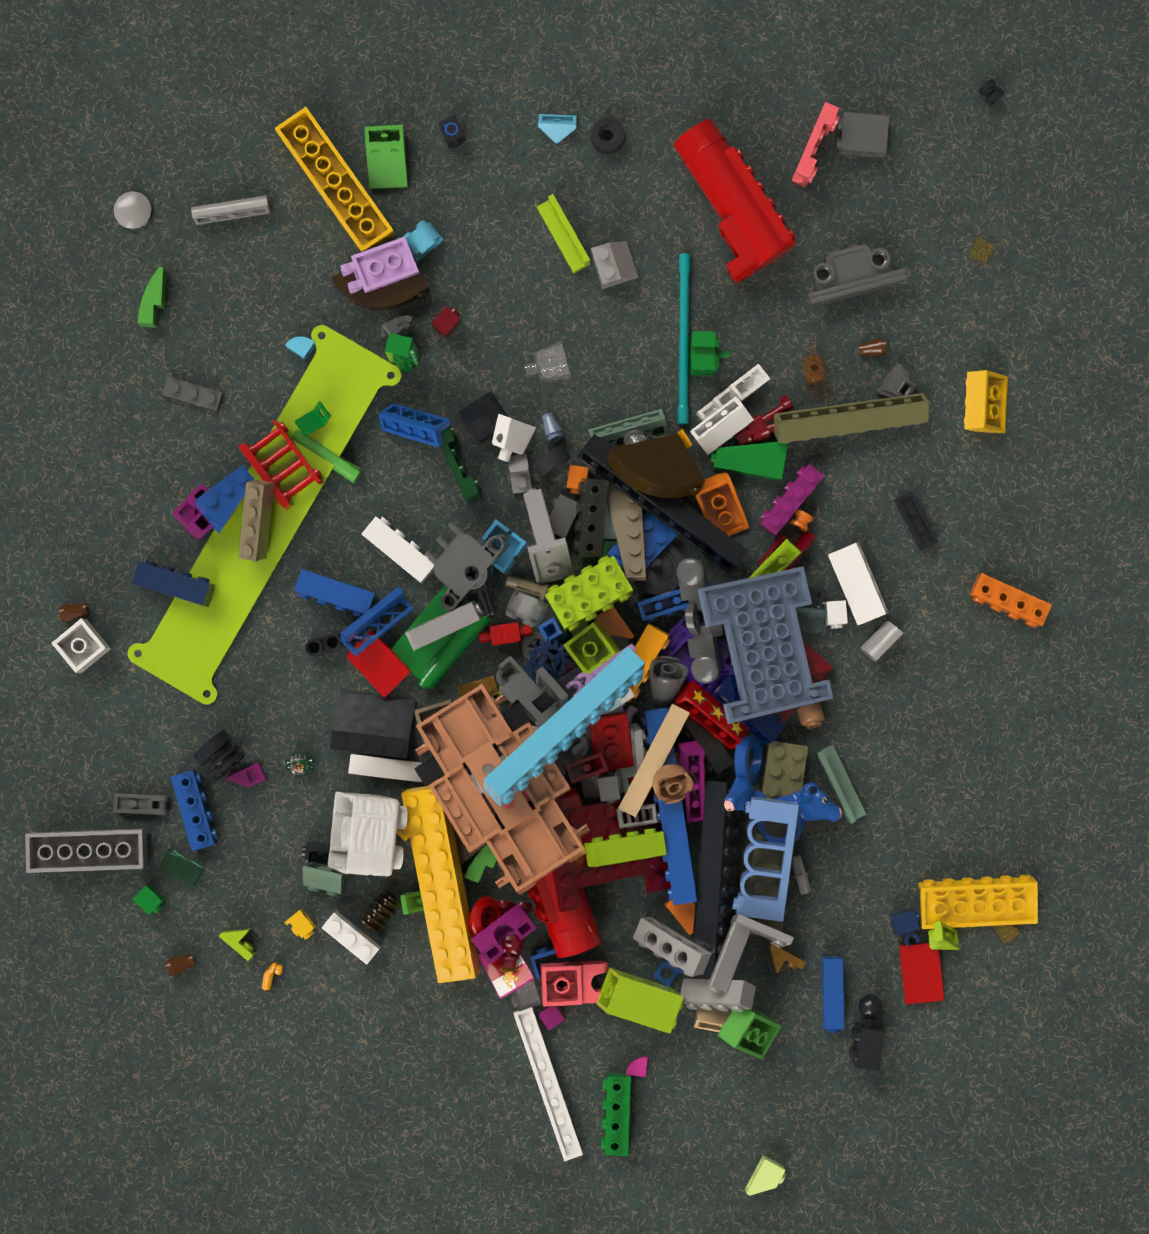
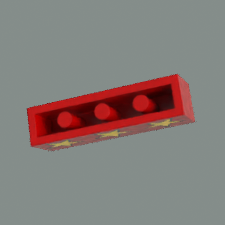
M694 680L681 687L674 703L676 706L689 712V716L730 750L735 748L737 744H740L749 729V726L744 721L728 724L723 704Z

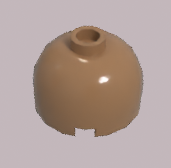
M668 764L661 767L655 773L652 786L655 795L660 801L663 800L666 804H672L683 800L688 790L691 792L693 781L689 773L682 766Z

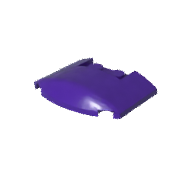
M685 615L668 633L667 639L670 641L665 650L661 649L663 656L678 658L683 666H687L688 675L684 682L685 684L694 680L708 693L716 695L735 674L733 665H731L732 660L728 644L717 636L723 674L717 676L713 682L708 684L698 682L691 672V665L695 658H690L687 639L694 638V636L688 631Z

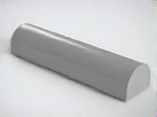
M267 195L191 208L192 218L197 225L269 214L271 212Z

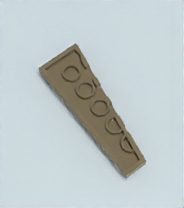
M608 482L607 501L625 577L628 581L646 580L642 507Z

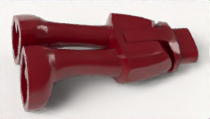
M787 395L780 398V403L776 408L762 416L757 414L753 417L751 423L735 434L740 446L747 445L748 443L752 445V443L762 442L771 438L770 434L774 432V422L766 425V423L774 419V414L789 412L794 409Z
M498 900L496 903L497 908L502 911L503 915L517 904L521 906L526 914L532 909V904L527 902H516L515 904L510 901ZM510 934L503 939L502 948L505 953L499 956L501 968L516 969V961L520 959L519 957L525 942L524 938L520 940L517 935Z

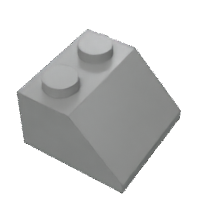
M627 241L609 242L591 248V256L602 289L639 277Z

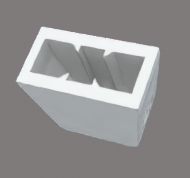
M498 414L492 440L493 445L501 447L498 459L509 462L512 452L520 455L523 454L536 427Z

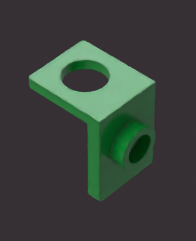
M319 401L312 411L296 419L295 424L303 435L307 437L326 426L331 415L322 402Z

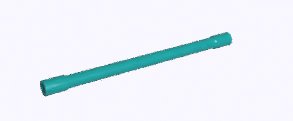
M687 253L679 255L678 425H689V286L691 254Z

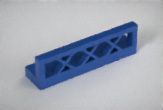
M395 403L378 414L382 431L435 447H440L444 444L441 432L451 425L450 419Z
M397 587L341 632L340 641L355 656L359 655L414 610L403 598L404 591ZM400 602L407 608L403 612H394V607ZM382 616H392L391 622L388 624H380V618ZM376 627L377 633L374 636L365 635L366 629ZM354 639H363V644L357 649L350 643Z

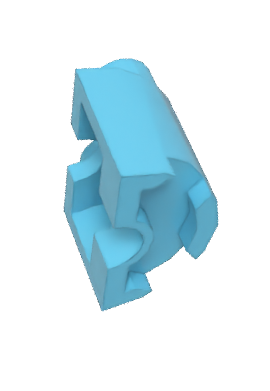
M425 220L419 222L416 225L417 229L412 233L408 232L404 235L415 263L419 262L430 250L435 249L444 241L432 224L426 223Z

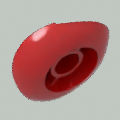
M484 896L479 899L470 913L468 929L473 937L503 915L502 911L496 906L497 901L490 896Z

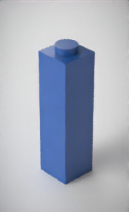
M840 956L821 957L822 1025L825 1030L828 1029V1032L837 1033L839 1029H844L843 958Z

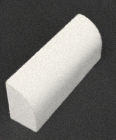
M859 542L828 555L857 625L889 613Z

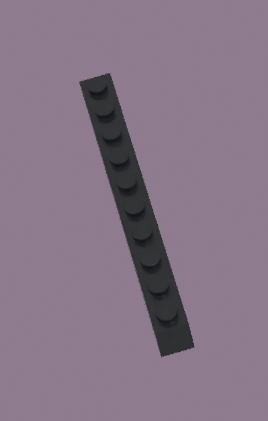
M594 434L576 458L605 480H608L610 484L730 574L737 567L748 551L741 543L736 542L725 531L716 527L709 519L699 514L695 508L682 501L680 497L660 498L651 496L625 483L607 462V457L613 447L607 444L603 438Z
M579 666L555 680L568 694V701L574 697L573 694L576 693V688L570 687L567 689L566 685L573 681L578 674L583 673ZM545 692L532 704L542 714L556 700ZM520 702L502 713L512 732L528 722L532 726L536 725L527 716ZM434 756L414 768L424 786H429L445 775Z

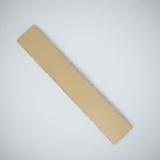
M674 704L671 705L618 807L619 809L634 817L637 816L652 787L653 777L664 764L689 712Z

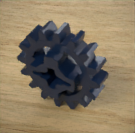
M547 638L546 643L539 640L540 645L533 644L535 650H529V654L532 657L527 658L528 663H531L528 667L530 670H533L534 676H536V671L543 667L549 670L547 672L551 676L558 679L557 674L564 675L562 669H568V665L565 662L570 661L569 657L566 656L569 653L564 649L565 647L562 643L558 645L556 639L553 643H551L549 638ZM546 654L548 655V657H550L551 665H549V663L547 662Z

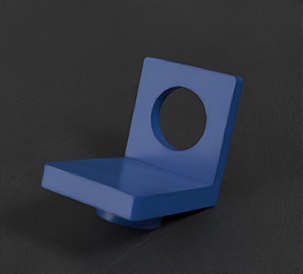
M542 947L536 950L537 953L531 954L530 957L537 979L540 978L535 959L556 954L554 948Z
M664 959L653 976L669 987L678 973L682 974L683 970L679 967L671 966L668 963L669 961ZM669 968L672 971V976L669 979H663L661 977L662 969Z

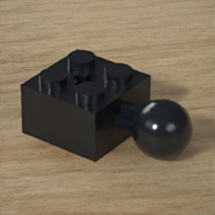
M868 994L863 996L858 1004L859 1012L863 1016V1023L856 1022L855 1027H852L851 1038L854 1040L853 1046L849 1047L848 1058H851V1062L857 1068L879 1071L885 1031L879 1025H874L875 1019L883 1012V1003L878 996Z

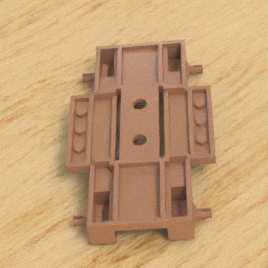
M483 684L417 724L416 727L425 743L415 750L419 756L430 750L445 773L443 777L430 784L429 787L468 852L471 853L487 843L505 876L495 881L498 888L500 889L510 882L515 891L521 895L535 886L536 881L566 862L569 861L571 863L587 853L582 844L581 836L589 832L590 829L587 824L577 830L574 829L557 805L555 799L571 790L555 762L551 765L549 763L543 767L544 771L537 778H531L528 781L529 785L524 789L534 804L535 810L531 809L520 790L514 794L515 804L510 809L505 808L504 804L500 807L484 791L483 779L488 776L483 772L484 766L491 764L495 769L502 763L493 745L496 744L506 759L535 730L530 722L512 732L499 707L508 699L503 694L494 699ZM466 763L505 826V829L502 830L463 764Z

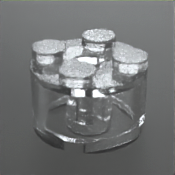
M514 589L505 609L507 611L505 615L518 620L522 618L524 619L522 623L537 628L538 625H541L549 604Z

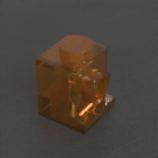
M817 355L806 356V360L801 362L804 384L824 382L826 377L824 375L822 357L817 358ZM811 365H815L817 367V370L812 371L810 368Z

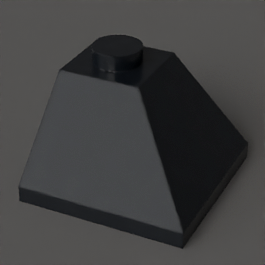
M491 391L459 411L479 443L494 435L498 414L508 417Z

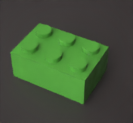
M743 1009V1012L731 1010V1015L722 1025L718 1036L734 1048L762 1060L782 1026L755 1009Z

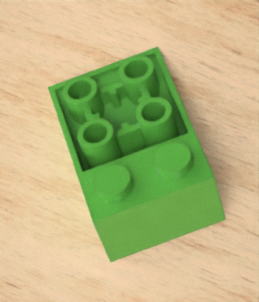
M403 125L365 127L370 189L408 187L405 131Z

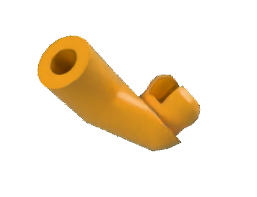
M277 963L270 965L264 973L262 989H271L274 974L281 975L283 965Z

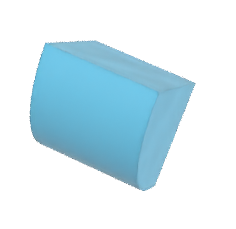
M295 337L285 344L287 349L304 360L308 359L316 347L314 341L307 337Z

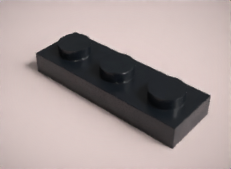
M911 491L894 500L919 550L922 551L936 544L938 540L913 492Z

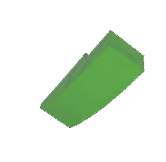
M159 267L154 273L142 297L138 314V324L141 327H157V309H165L167 271L163 267Z
M488 844L477 854L464 876L465 878L479 883L485 867L494 868L497 859Z

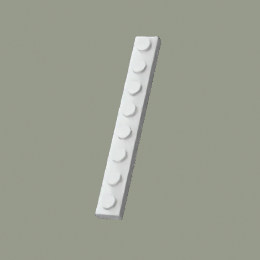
M529 1006L515 1011L513 1014L563 1159L567 1161L581 1156L583 1152L533 1008Z

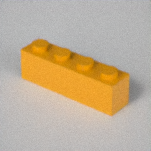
M648 623L635 645L636 650L634 651L645 662L643 679L641 680L644 683L650 676L648 670L651 661L658 660L660 657L658 656L661 649L665 650L670 641L667 639L668 633L651 623ZM641 682L636 686L632 685L630 687L634 694L633 699H636L641 691L638 688Z

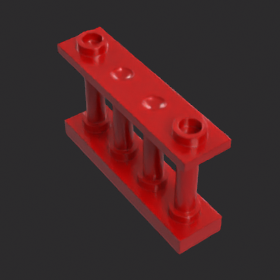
M275 419L272 422L276 429L254 445L251 444L249 446L244 442L239 446V449L263 481L274 483V497L283 509L288 510L293 506L290 502L293 500V496L313 481L320 485L324 482L321 479L323 475L318 468L313 469L288 435L289 429L283 421L280 423ZM282 434L288 444L265 461H260L256 456L259 454L258 451ZM293 450L299 459L277 476H271L268 472L269 467ZM304 465L310 472V475L290 490L283 492L279 487L281 485L280 482Z

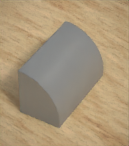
M885 621L860 649L872 661H877L903 632L891 622Z

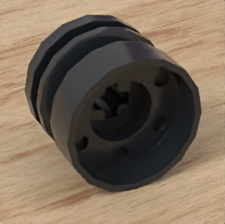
M225 730L220 731L208 740L193 756L201 766L209 762L212 764L208 768L207 773L210 774L217 770L212 776L214 781L231 773L246 755L244 751L235 755L236 751L240 748L238 745L230 749L228 748L233 739Z

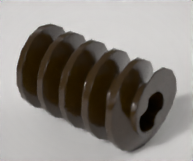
M385 890L387 896L380 895L381 902L374 901L377 906L376 908L371 905L369 906L371 913L364 912L365 919L358 918L371 931L379 932V926H385L384 920L389 921L391 919L389 914H396L394 908L401 909L399 901L387 890Z

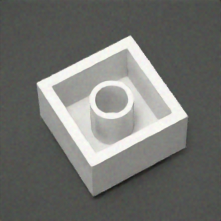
M82 618L52 642V645L75 673L84 672L111 649L90 622Z

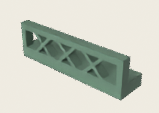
M662 409L588 429L590 438L596 434L613 448L669 435ZM663 426V433H652L655 428ZM637 433H645L642 439L634 438ZM624 437L627 439L624 444L619 445L616 443L619 438Z
M831 745L816 752L818 761L848 823L856 822V819L866 815L834 746Z

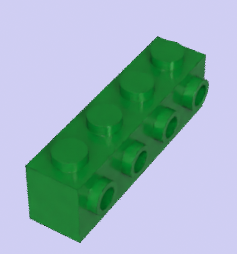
M389 333L385 353L390 363L398 367L402 372L414 371L415 366L419 365L420 355L413 339Z
M607 1073V1079L603 1078V1090L607 1091L606 1098H602V1110H606V1118H602L601 1130H605V1137H601V1149H604L605 1155L628 1156L631 1075Z

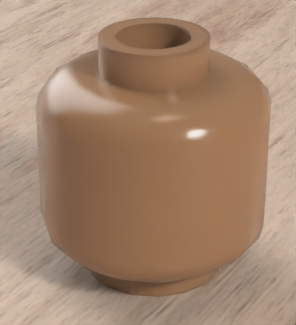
M819 702L800 706L797 709L800 723L802 726L807 727V729L821 726L822 721L825 719Z

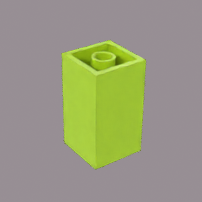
M609 967L596 1004L607 1014L671 1034L672 1029L677 1024L676 1017L678 1012L683 1007L684 996L671 987Z

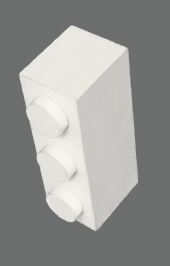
M735 396L690 432L707 455H709L751 423L753 418Z
M337 910L322 927L323 930L366 965L381 948V946Z

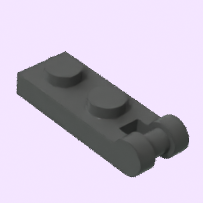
M114 793L113 813L168 815L167 802L169 801V795ZM154 801H159V808H154Z

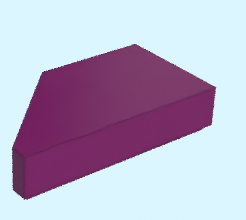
M259 762L226 777L227 780L248 788L267 780Z

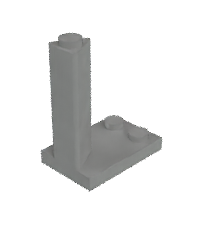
M533 488L528 490L523 496L537 545L527 547L536 582L542 585L568 578L574 575L566 539L555 540L542 489L537 490Z
M740 914L733 916L730 922V929L708 982V990L717 994L720 991L727 993L750 932L771 940L770 944L779 948L791 945L794 937Z

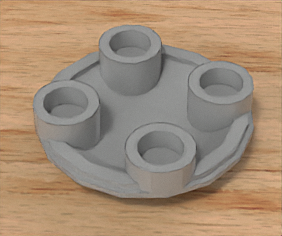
M131 191L124 193L117 199L114 205V215L121 226L135 229L148 224L152 209L146 196L139 192Z

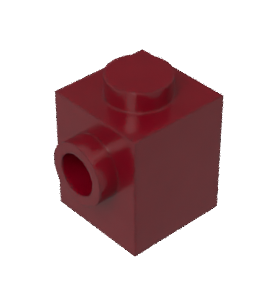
M445 306L431 322V325L447 339L461 323L460 314L454 308L449 309Z

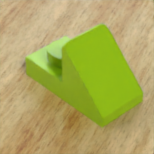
M941 921L935 922L934 929L928 931L930 948L935 950L960 949L958 931Z
M251 928L224 931L219 935L222 940L247 961L256 954L253 951L254 947L249 942L241 941Z

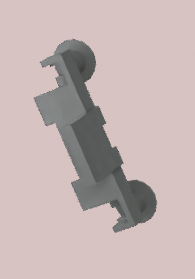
M686 558L679 563L676 574L680 581L681 601L688 600L689 602L686 607L685 619L688 631L694 636V638L687 639L690 658H695L691 665V672L698 682L708 684L713 682L717 676L723 674L717 636H722L726 633L723 624L707 628L705 625L701 626L699 611L702 608L697 589L710 587L706 559Z
M511 656L498 665L496 678L501 686L500 692L511 704L518 700L527 716L537 726H542L568 702V694L543 667L536 671L535 684ZM547 692L556 701L541 714L532 703ZM583 736L580 738L576 737L571 741L573 744L566 751L562 750L560 752L565 759L578 761L587 754L588 743Z

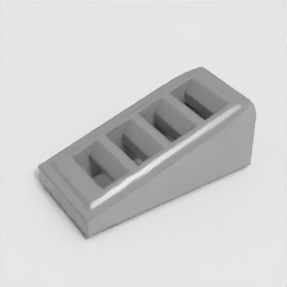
M655 804L641 806V822H639L637 814L634 817L635 822L632 823L631 815L626 813L628 824H624L622 813L624 811L616 809L619 829L658 823ZM645 809H648L650 820L646 821Z

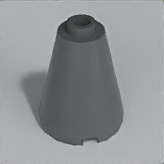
M661 656L656 661L652 660L649 667L652 702L657 709H669L687 678L688 668L686 665L683 666L678 658Z

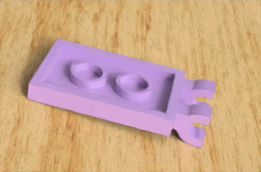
M405 236L351 256L352 262L340 266L343 276L354 272L356 281L347 283L350 294L362 288L365 293L419 274Z
M632 643L627 646L633 652L636 650ZM626 648L590 674H578L573 681L566 685L567 689L575 687L576 693L573 694L575 696Z

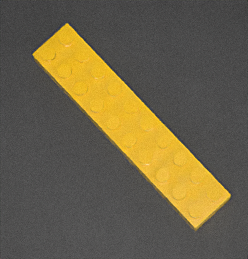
M429 786L407 789L401 794L403 804L407 808L408 813L407 825L438 983L474 979L479 975L481 969L477 948L471 940L473 936L468 929L470 912L453 825Z

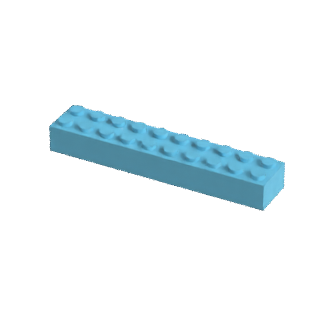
M627 647L483 779L484 791L500 807L504 803L508 805L515 798L514 794L518 790L523 791L529 785L528 781L531 778H537L544 771L543 767L548 763L551 765L558 758V753L562 750L566 751L573 744L572 740L584 735L587 731L586 728L590 724L594 725L597 723L604 711L608 712L615 705L614 702L619 697L621 699L625 697L632 685L636 686L641 682L645 662Z

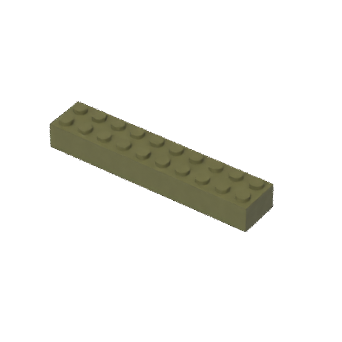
M768 740L760 792L765 794L768 799H773L799 791L803 786L808 746ZM764 821V827L771 836H785L786 823ZM755 825L754 837L761 841H767L758 834ZM756 848L752 850L750 864L758 868L781 871L783 851ZM752 875L748 877L746 890L755 895L777 897L780 878ZM747 917L782 932V921ZM750 932V934H749V935L759 936V935L754 934V933H752V932Z

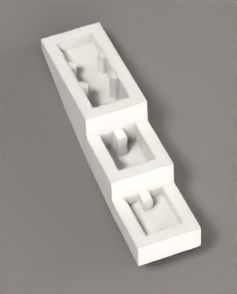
M759 364L700 409L696 413L703 422L735 396L740 402L744 401L769 381V376Z
M351 754L349 774L422 782L414 770L421 762Z

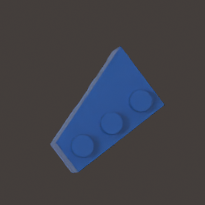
M243 465L200 496L194 503L218 534L245 496L246 482L254 480Z

